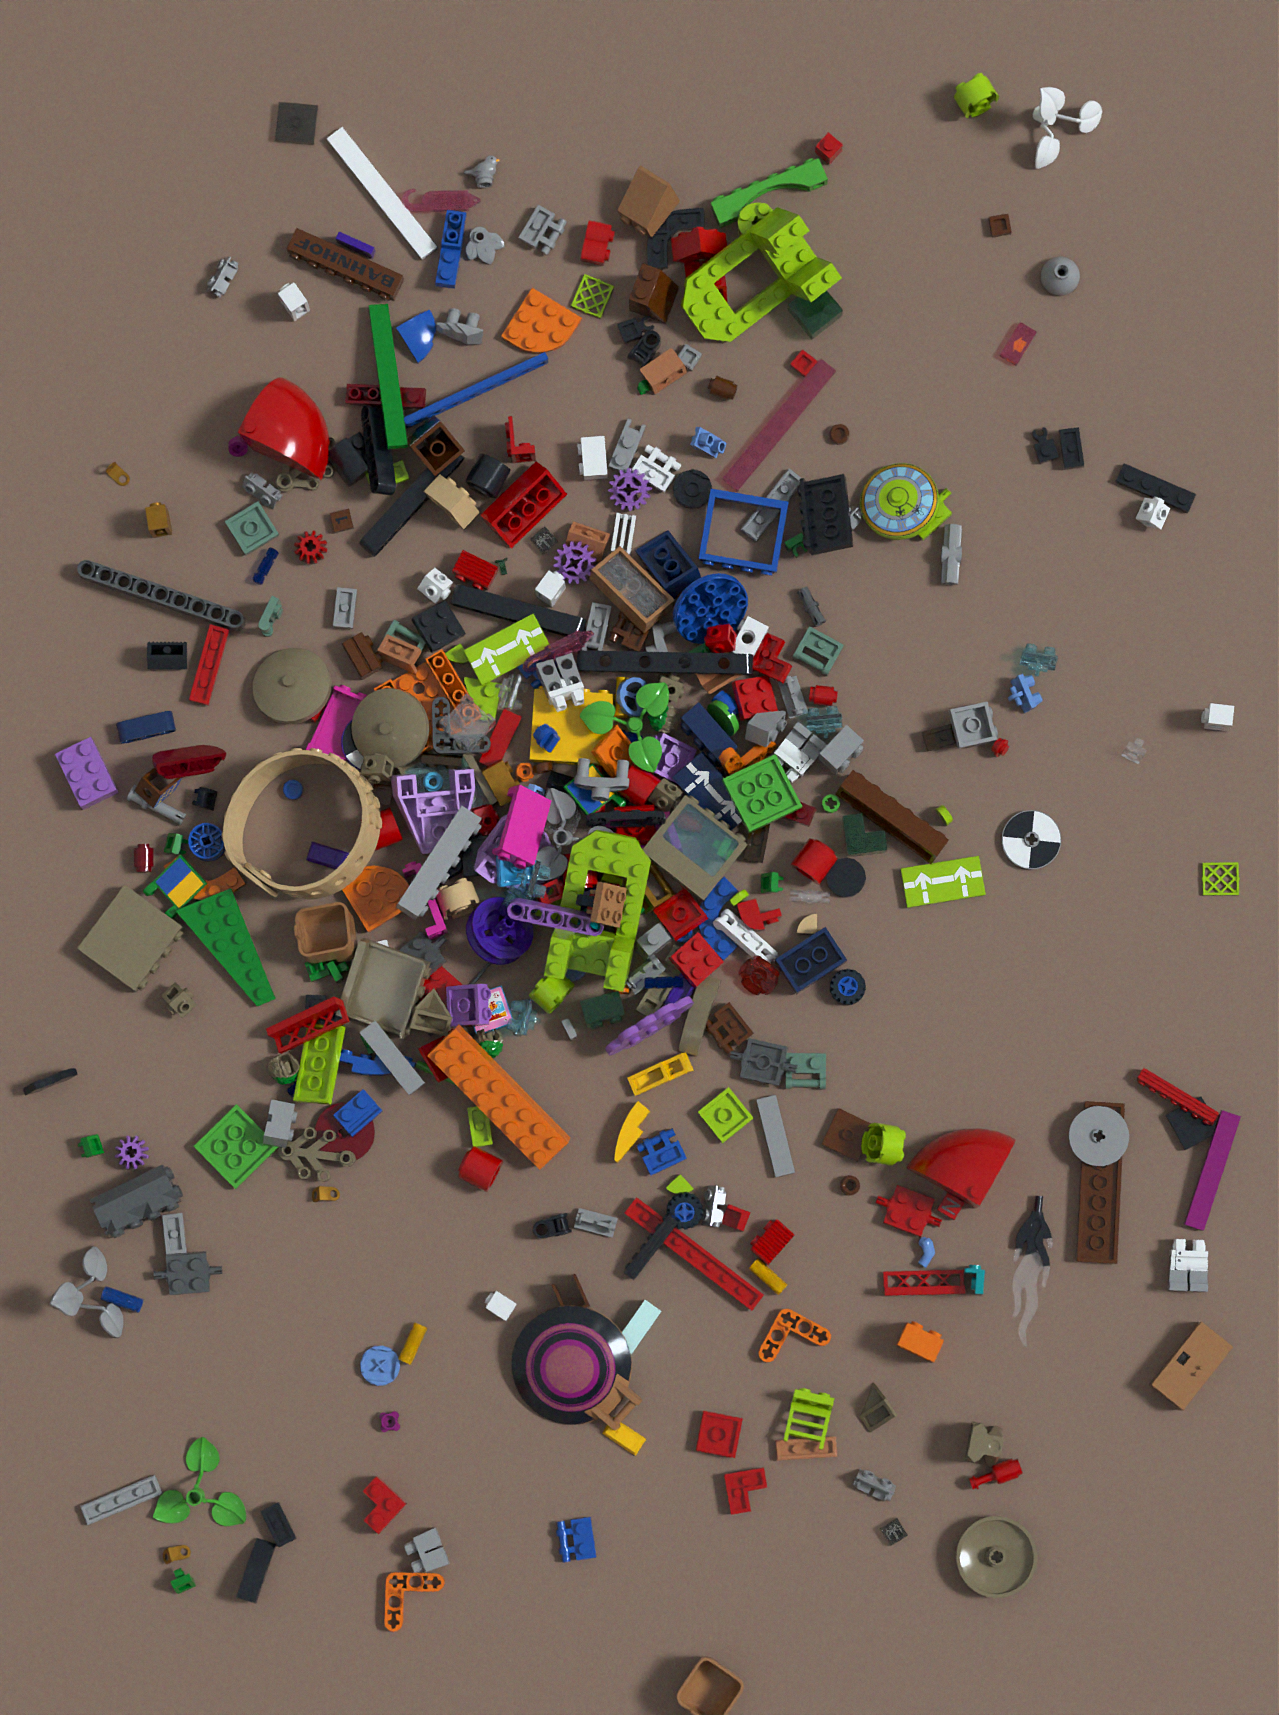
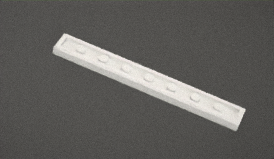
M341 127L329 136L327 141L421 260L437 249L435 243L344 128Z

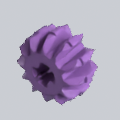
M126 1136L127 1143L121 1139L119 1142L123 1147H115L116 1150L121 1151V1153L115 1155V1158L122 1157L119 1164L123 1165L126 1162V1169L131 1167V1163L134 1169H138L137 1162L143 1166L145 1163L141 1158H149L148 1155L143 1154V1152L149 1150V1147L142 1148L145 1141L141 1140L138 1143V1136L133 1138V1142L130 1136ZM131 1147L132 1149L137 1150V1154H134L135 1157L133 1158L132 1156L127 1155V1152L130 1151L129 1148Z

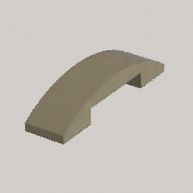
M673 945L663 963L666 970L653 980L636 1008V1012L646 1017L656 1012L663 1005L681 973L669 960V957L680 948L679 946Z
M707 977L697 986L692 999L694 1004L689 1008L678 1051L698 1057L704 1038L705 1027L721 980Z

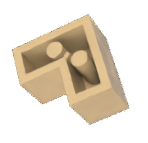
M439 474L424 492L432 502L445 511L453 522L462 529H465L479 514L475 507L477 503L469 497L470 494L463 487L458 489L456 487L457 484L450 477L444 478Z

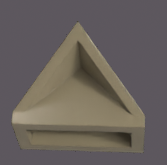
M434 988L414 1008L409 1028L446 1036L450 1028L452 1016Z
M874 1382L872 1383L862 1413L859 1415L870 1433L897 1416Z

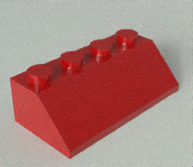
M536 461L480 516L510 548H513L567 493L548 469Z

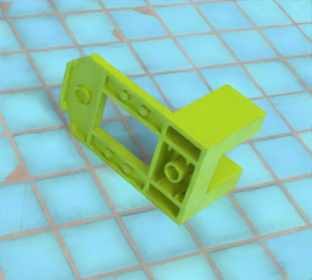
M777 207L685 278V290L681 301V308L703 338L731 342L790 295H795L812 302L842 279L832 262L816 257L803 238L810 230L800 215ZM759 248L779 278L737 311L733 312L714 283Z
M595 830L573 844L561 907L581 910V906L576 904L578 894H584L588 870L627 877L625 886L627 888L626 900L623 906L620 928L617 927L616 933L602 931L598 936L555 928L550 941L544 976L564 979L568 969L605 976L603 988L623 992L629 975L651 865L650 858L645 854L635 837ZM571 918V922L574 925H578L579 918Z

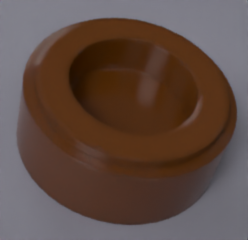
M843 424L834 425L830 430L831 441L837 445L847 442L849 438L848 428Z
M544 762L532 766L534 774H543L553 770L552 762Z

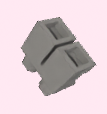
M436 1528L414 1537L412 1541L404 1545L408 1555L417 1551L421 1559L411 1562L415 1573L428 1572L450 1564L444 1547L426 1553V1551L442 1545Z

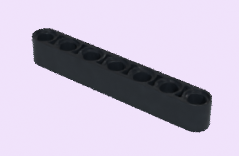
M460 455L436 476L426 468L364 535L359 544L375 557L429 499L424 492L439 474L444 478L450 477L461 465L465 457Z
M455 585L450 603L459 608L514 623L534 614L542 630L578 640L582 639L587 621L581 617L463 585Z

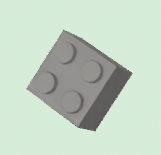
M846 725L819 753L818 759L835 775L838 772L843 773L849 766V760L852 757L856 759L862 753L864 740Z

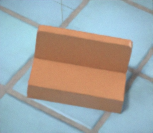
M672 348L640 369L654 394H657L687 373L684 363Z
M573 521L567 535L566 544L570 546L571 541H574L575 545L581 541L582 547L588 544L587 550L594 551L591 557H595L597 562H601L610 533ZM573 549L575 553H578V554H582V553H583V552H581V551H579V550Z
M386 634L377 650L383 661L416 674L418 670L414 664L422 652L421 649Z
M724 658L719 661L721 669H727L730 665L728 659ZM695 674L700 685L708 694L715 692L741 676L732 674Z

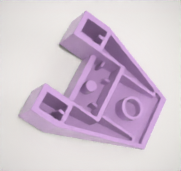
M450 769L449 790L417 793L415 774L392 775V795L422 854L432 852L461 806L468 810L471 809L475 792L474 769Z

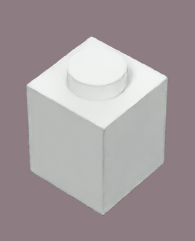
M498 1291L494 1294L491 1292L485 1301L487 1304L486 1308L507 1321L517 1305Z

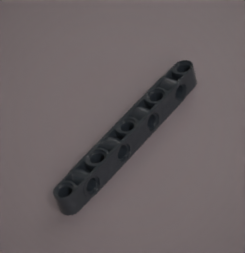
M577 651V669L584 672L752 675L753 654ZM604 656H608L611 659V663L607 667H603L600 664V660ZM648 657L650 665L645 668L641 667V658ZM688 658L690 660L689 667L681 668L679 666L680 660ZM725 658L730 661L727 669L719 667L721 659Z

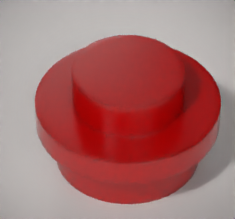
M998 738L995 741L991 751L994 752L996 757L1006 754L1009 749L1008 740Z

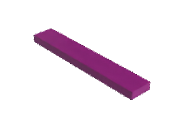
M1223 1110L1220 1111L1184 1222L1185 1225L1204 1231L1241 1116Z

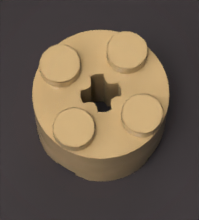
M466 878L457 880L456 884L450 887L444 885L437 889L439 893L435 898L445 920H448L447 916L451 915L453 919L467 915L474 910L473 907L475 905L478 907L481 904L473 883L467 881Z

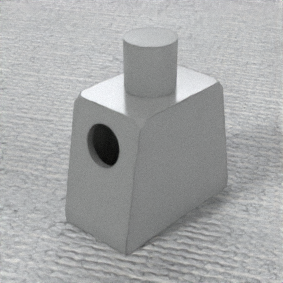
M658 923L635 942L634 949L644 961H647L670 943L673 937L662 923Z

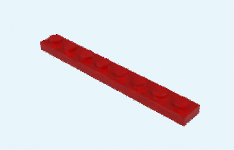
M637 1197L624 1213L652 1234L656 1231L654 1230L655 1227L663 1222L661 1215ZM676 1227L663 1242L751 1311L764 1296V1294Z

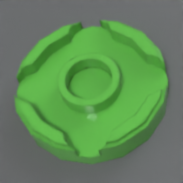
M714 700L708 704L707 712L729 737L733 736L739 730V723L735 714H730L727 711L729 708L726 704Z

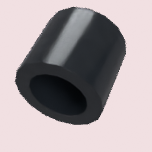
M480 453L465 482L471 490L486 498H496L511 470L500 461Z

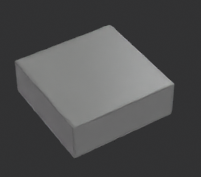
M685 344L678 357L684 363L685 368L692 371L700 360L702 353Z
M567 1018L561 1021L570 1040L572 1041L577 1038V1033L570 1020Z

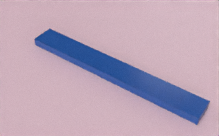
M546 353L539 354L404 417L406 428L417 425L429 419L432 415L436 416L548 364Z

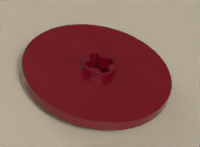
M348 1102L334 1104L325 1109L319 1116L315 1126L317 1131L315 1139L318 1141L323 1137L326 1130H333L336 1133V1139L333 1142L327 1143L320 1150L340 1154L348 1150L353 1152L356 1160H358L370 1150L375 1137L374 1123L371 1121L353 1138L350 1135L342 1138V1134L339 1131L344 1128L333 1115ZM332 1132L327 1134L328 1140L333 1138ZM349 1155L343 1157L344 1162H348L350 1159Z

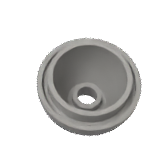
M1059 256L1050 259L1045 263L1041 271V282L1044 288L1051 294L1058 296L1067 295L1074 291L1080 280V272L1077 265L1067 257ZM1063 270L1065 272V275L1060 276L1058 274V271Z

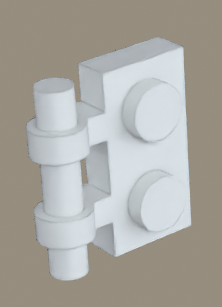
M647 445L645 452L650 454L649 458L647 459L641 455L634 465L632 473L635 469H639V475L642 473L646 474L643 478L644 480H650V485L665 493L675 477L669 470L673 468L679 471L682 465L676 462L674 457H668L663 454L659 448ZM658 459L665 463V466L662 468L654 463V461Z

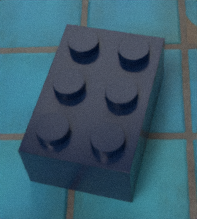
M699 702L681 717V730L687 736L691 735L694 738L693 743L700 751L704 750L707 753V757L714 765L717 764L719 768L722 766L719 756L725 749L732 747L736 752L738 751V746Z
M826 927L775 959V963L796 995L847 962L846 957Z

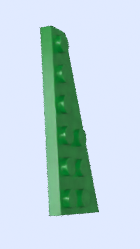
M231 888L175 910L256 1006L276 999Z

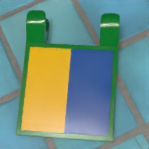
M590 764L589 777H603L594 764ZM575 778L563 787L585 815L595 813L608 802L592 800V791L575 786ZM616 792L609 793V800H611L614 807H624L626 805V801Z
M179 855L143 890V893L146 896H151L159 888L173 904L165 912L167 916L173 919L178 914L175 910L183 908L207 885V882L182 855Z

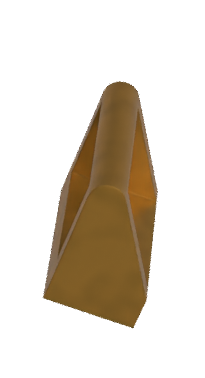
M653 863L650 865V872L664 890L666 896L657 900L646 885L642 908L645 909V914L650 913L675 895L657 866Z

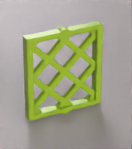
M584 274L571 307L601 319L614 286ZM588 279H591V280L595 281L596 283L589 286V283H588L587 280H588ZM585 281L587 287L581 289ZM600 285L608 286V289L602 291ZM597 286L600 292L593 294L591 288ZM589 290L591 296L584 298L582 292ZM609 292L607 298L605 299L604 293ZM579 293H580V296H581L582 299L576 301L577 298H578V295H579ZM601 295L603 301L597 303L594 297ZM592 298L594 305L588 307L586 300ZM583 302L585 308H580L576 304ZM604 304L600 312L598 306ZM596 307L598 313L590 312L589 309Z
M1239 862L1202 863L1203 896L1239 895ZM1209 865L1218 866L1213 870ZM1223 865L1232 866L1227 870ZM1206 867L1211 871L1207 877L1205 876ZM1220 867L1225 871L1221 877L1216 873ZM1234 867L1236 868L1235 877L1230 873ZM1213 874L1218 878L1214 884L1209 880ZM1227 874L1232 878L1228 884L1223 880ZM1206 881L1211 885L1208 891L1205 889ZM1220 881L1225 885L1222 890L1216 887ZM1234 881L1236 882V890L1230 887ZM1214 888V889H1216L1219 893H1209V892ZM1228 888V889L1231 890L1233 893H1223V892Z

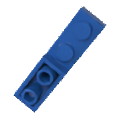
M447 210L435 286L455 289L462 252L466 212Z
M341 1050L339 1062L352 1064V1073L370 1076L393 1075L377 1054L374 1061L372 1056L360 1054V1057L352 1055V1051ZM404 1056L414 1069L416 1063L412 1062L413 1058Z

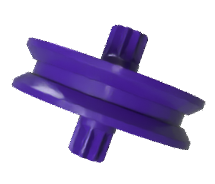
M493 897L483 901L472 911L466 923V935L471 948L480 958L496 965L510 964L520 958L531 946L534 934L532 923L514 920L509 917L507 908L512 900L503 897ZM519 905L512 906L514 912L519 913L522 911ZM499 915L504 916L501 921H498ZM507 936L512 939V944L505 940Z

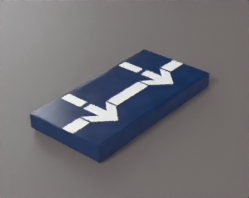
M703 751L673 775L672 778L688 796L691 795L699 801L698 805L701 808L711 810L715 814L714 818L716 820L726 822L730 826V831L742 822L722 782V779L726 777Z

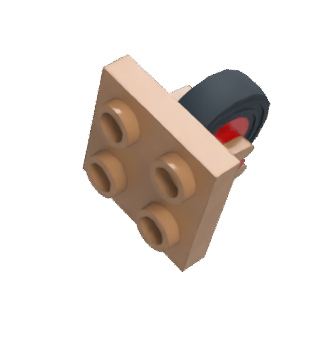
M597 882L596 890L590 889V895H577L576 904L587 907L586 913L591 914V922L620 928L627 888Z

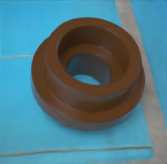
M848 1175L841 1180L840 1189L845 1195L851 1196L859 1191L860 1182L856 1177ZM852 1182L854 1185L853 1189H847L846 1183Z

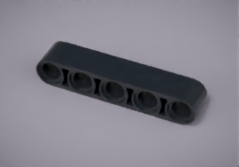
M364 405L361 410V422L370 489L374 494L393 495L396 489L392 450L387 449L382 407Z

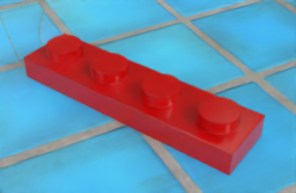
M210 624L189 701L209 706L229 635V629Z

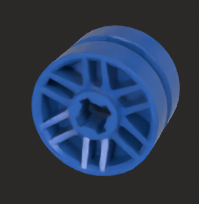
M202 823L194 827L190 832L188 838L189 848L198 859L211 862L219 859L224 854L225 847L222 840V831L216 825ZM210 839L211 844L205 845L204 841Z

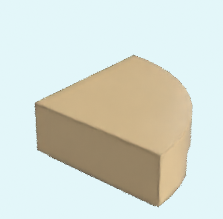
M817 914L805 917L797 928V934H815L817 932Z

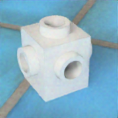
M1153 497V499L1144 498L1136 519L1146 527L1161 530L1170 508L1164 504V500L1158 497Z
M434 568L425 575L417 589L428 599L437 603L441 598L445 600L451 592L449 588L453 582Z

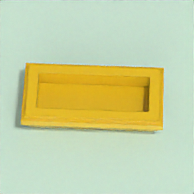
M622 1422L617 1431L607 1425L602 1432L603 1435L635 1456L646 1438Z

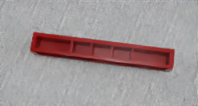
M1145 1068L1142 1069L1137 1077L1138 1084L1143 1087L1147 1086L1151 1092H1157L1165 1100L1167 1098L1171 1104L1180 1106L1184 1112L1192 1113L1194 1118L1202 1119V1122L1206 1125H1213L1219 1116V1112Z

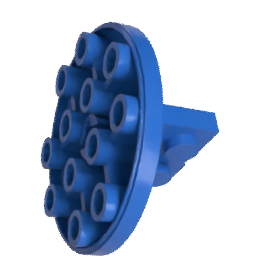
M710 574L695 580L685 588L675 603L673 622L677 631L684 639L696 644L705 643L704 638L707 636V627L730 624L733 630L736 631L747 611V592L735 577L728 574Z

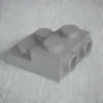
M988 702L954 708L948 711L958 749L989 744L997 740L998 731L996 726L993 725V711L988 706Z

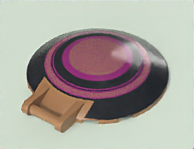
M575 1305L559 1306L538 1314L524 1327L518 1336L511 1361L514 1383L526 1404L542 1417L553 1422L568 1425L585 1424L601 1419L609 1427L617 1431L624 1418L636 1405L639 1406L642 1402V1399L628 1387L632 1371V1358L626 1338L617 1325L602 1313L591 1308ZM625 1396L630 1399L615 1418L609 1415Z

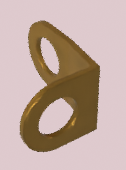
M113 462L106 469V473L120 486H125L129 483V475L116 462ZM120 476H126L127 480L125 483L119 481Z
M319 1186L312 1191L313 1202L320 1200L336 1201L340 1197L339 1190L335 1187ZM332 1190L337 1193L335 1198L330 1195ZM315 1192H317V1198H316V1199L314 1198V1193H315Z
M186 1545L170 1547L164 1550L163 1560L165 1564H169L173 1561L187 1559L190 1557L191 1551ZM182 1548H185L188 1553L186 1556H183L181 1554ZM165 1554L168 1555V1561L165 1559Z

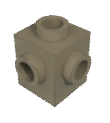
M658 673L655 683L664 682L668 688L671 687L668 703H671V700L677 702L678 698H682L685 689L683 683L679 681L680 677L670 673L668 676Z
M378 753L364 756L363 763L361 764V775L374 784L380 781H391L394 762L386 755Z
M663 778L654 789L648 801L663 812H667L672 808L675 809L681 801L679 798L683 791Z
M176 982L161 995L168 1003L167 1009L173 1015L178 1013L182 1018L197 1005L192 1000L194 995L187 988L183 990Z

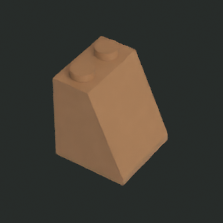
M640 165L617 211L621 216L620 220L625 225H633L635 230L641 235L647 234L653 237L680 200L670 183Z

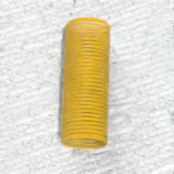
M757 1258L748 1269L779 1295L788 1284L782 1281L777 1274Z
M414 1322L398 1360L412 1365L421 1340L425 1336L426 1327Z

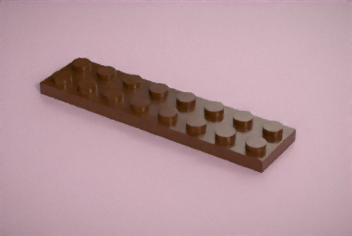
M1084 1101V1110L1094 1106H1104L1113 1109L1124 1119L1125 1103ZM1098 1131L1097 1134L1093 1135V1137H1096L1097 1142H1099L1100 1139H1104V1136L1101 1135V1131ZM1122 1156L1116 1162L1106 1166H1092L1081 1161L1076 1262L1117 1264Z

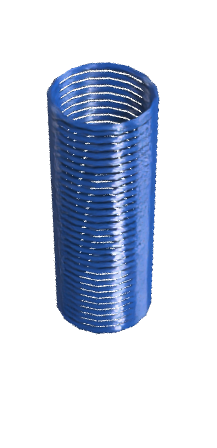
M105 1286L101 1295V1300L139 1313L143 1304L142 1298Z

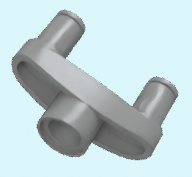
M673 621L663 624L657 623L652 626L655 644L645 647L646 652H668L663 638H665V635L677 631ZM682 658L679 662L681 668H687L690 665L688 658Z
M586 758L578 759L574 785L582 789L591 790L592 800L609 801L610 792L629 788V761L618 760L616 777L603 778L589 777L590 760Z

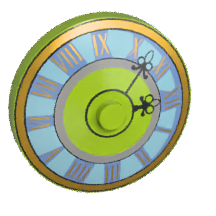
M906 463L892 464L875 472L864 485L860 498L861 512L867 525L878 535L893 540L908 539L922 533L933 522L939 508V493L935 482L923 469Z

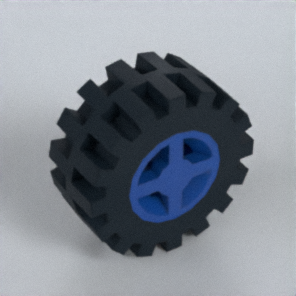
M840 970L831 979L830 993L836 1002L842 1005H853L864 996L866 989L865 980L856 970Z
M679 1192L677 1195L672 1196L666 1210L667 1215L671 1212L680 1219L676 1227L678 1229L683 1228L684 1230L697 1225L703 1212L699 1198L688 1192Z

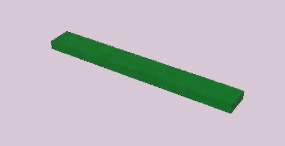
M388 304L369 305L368 311L387 449L407 448V436Z

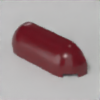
M197 745L157 752L152 756V763L159 775L166 779H174L214 771V768L220 761H224L226 752L221 748L211 745Z

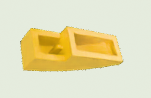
M685 1052L653 1065L627 1079L634 1095L637 1096L690 1073L694 1069Z
M639 1101L629 1112L619 1133L614 1161L617 1163L643 1134V1131L638 1126L648 1116L650 1111Z

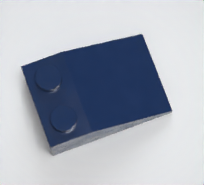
M669 530L635 550L651 577L673 599L692 582L701 578L698 567Z

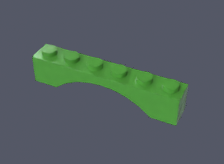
M811 158L804 161L801 166H791L785 169L784 173L779 175L778 173L771 174L767 177V180L762 182L759 180L754 181L745 189L737 188L728 196L720 195L714 198L713 202H711V210L719 228L737 222L740 211L767 192L786 188L810 192L827 185L828 178L819 158L815 160Z

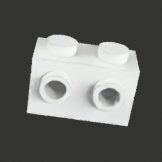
M604 436L581 438V444H577L578 456L582 455L583 463H579L580 475H584V480L608 478Z

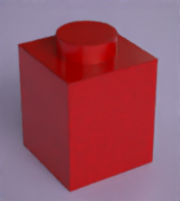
M828 132L815 146V153L830 165L842 152L843 144Z

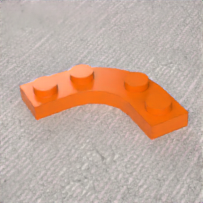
M174 860L167 863L163 867L166 869ZM234 867L220 877L206 881L207 885L193 899L203 900L230 888L234 893L246 885V883Z

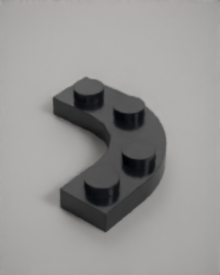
M704 208L680 209L671 212L653 237H648L647 258L649 266L658 269H668L667 244L670 238L679 231L692 230L694 227H704L705 229Z

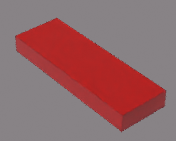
M506 709L503 710L490 737L491 747L488 752L482 754L479 763L489 766L503 759L522 719L521 716Z

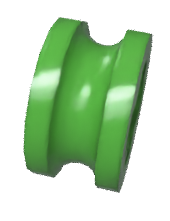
M829 794L822 801V808L827 813L836 812L840 806L839 798L835 795ZM828 799L836 802V806L834 805L833 809L825 805V802L828 803Z

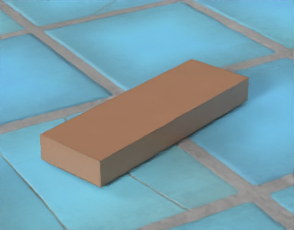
M836 1436L825 1437L823 1450L819 1449L820 1442L803 1438L788 1439L787 1442L775 1440L777 1461L837 1457Z

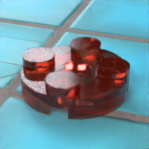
M756 955L746 960L739 969L742 985L754 995H759L760 993L768 995L778 984L779 971L761 956ZM757 974H759L762 978L758 979L756 977Z

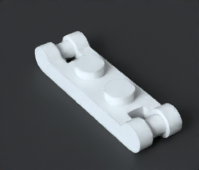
M725 909L721 913V917H717L713 921L714 927L722 930L756 960L761 969H768L771 962L778 958L776 950L751 928L747 927L729 909Z

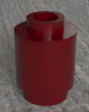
M138 844V848H134V868H136L137 873L152 872V867H154V848H150V844Z

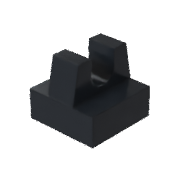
M206 787L195 789L194 793L198 794L197 801H192V805L214 811L217 791Z

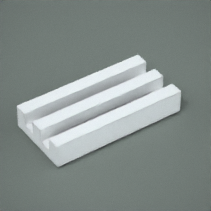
M617 513L611 552L616 548L620 519H624L620 546L622 548L624 547L627 521L631 520L627 550H625L630 555L636 516Z

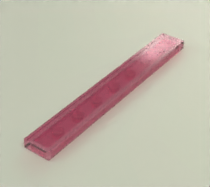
M820 359L723 477V481L738 492L831 379L836 370Z

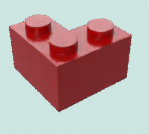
M694 227L690 232L679 233L677 237L671 238L673 261L687 263L698 259L710 260L727 247L726 233L718 232L717 229L705 230L704 227Z
M378 1476L363 1490L377 1505L364 1521L377 1534H380L407 1504Z

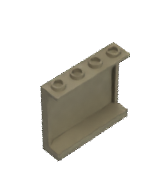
M124 885L77 949L137 992L139 989L142 991L148 983L146 979L151 973L155 974L159 969L160 964L158 963L160 960L170 954L172 951L170 947L174 941L178 942L182 938L184 928L128 886Z
M366 938L359 940L341 996L348 1017L369 1025L376 1021L383 1030L399 1035L400 1039L407 1037L412 1031V1028H409L414 1008L417 1006L419 998H422L425 992V987L423 986L425 979H428L431 974V968H429L431 962ZM340 1010L336 1011V1015L342 1017Z

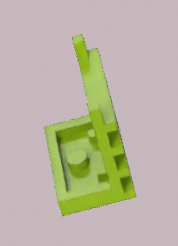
M805 1388L795 1389L783 1441L787 1442L789 1435L820 1442L819 1449L823 1450L835 1398H831V1395L827 1393L814 1394ZM793 1413L825 1419L824 1425L795 1419L793 1418ZM791 1424L821 1430L822 1436L790 1430Z

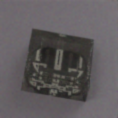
M545 526L530 539L542 554H545L558 542Z
M898 1518L880 1528L890 1546L908 1536Z

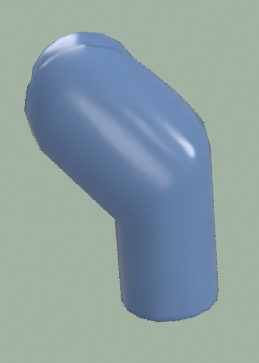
M922 1237L919 1240V1246L922 1247L924 1254L918 1263L926 1268L935 1255V1249L930 1238Z

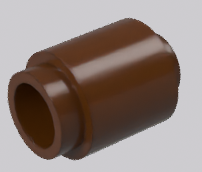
M716 376L715 379H710L707 389L711 390V395L725 400H733L738 385L734 384L731 380Z

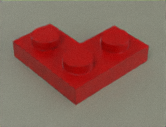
M766 633L753 657V671L784 683L792 668L791 664L777 658L785 641Z
M764 1467L724 1474L731 1515L750 1512L748 1491L767 1488Z

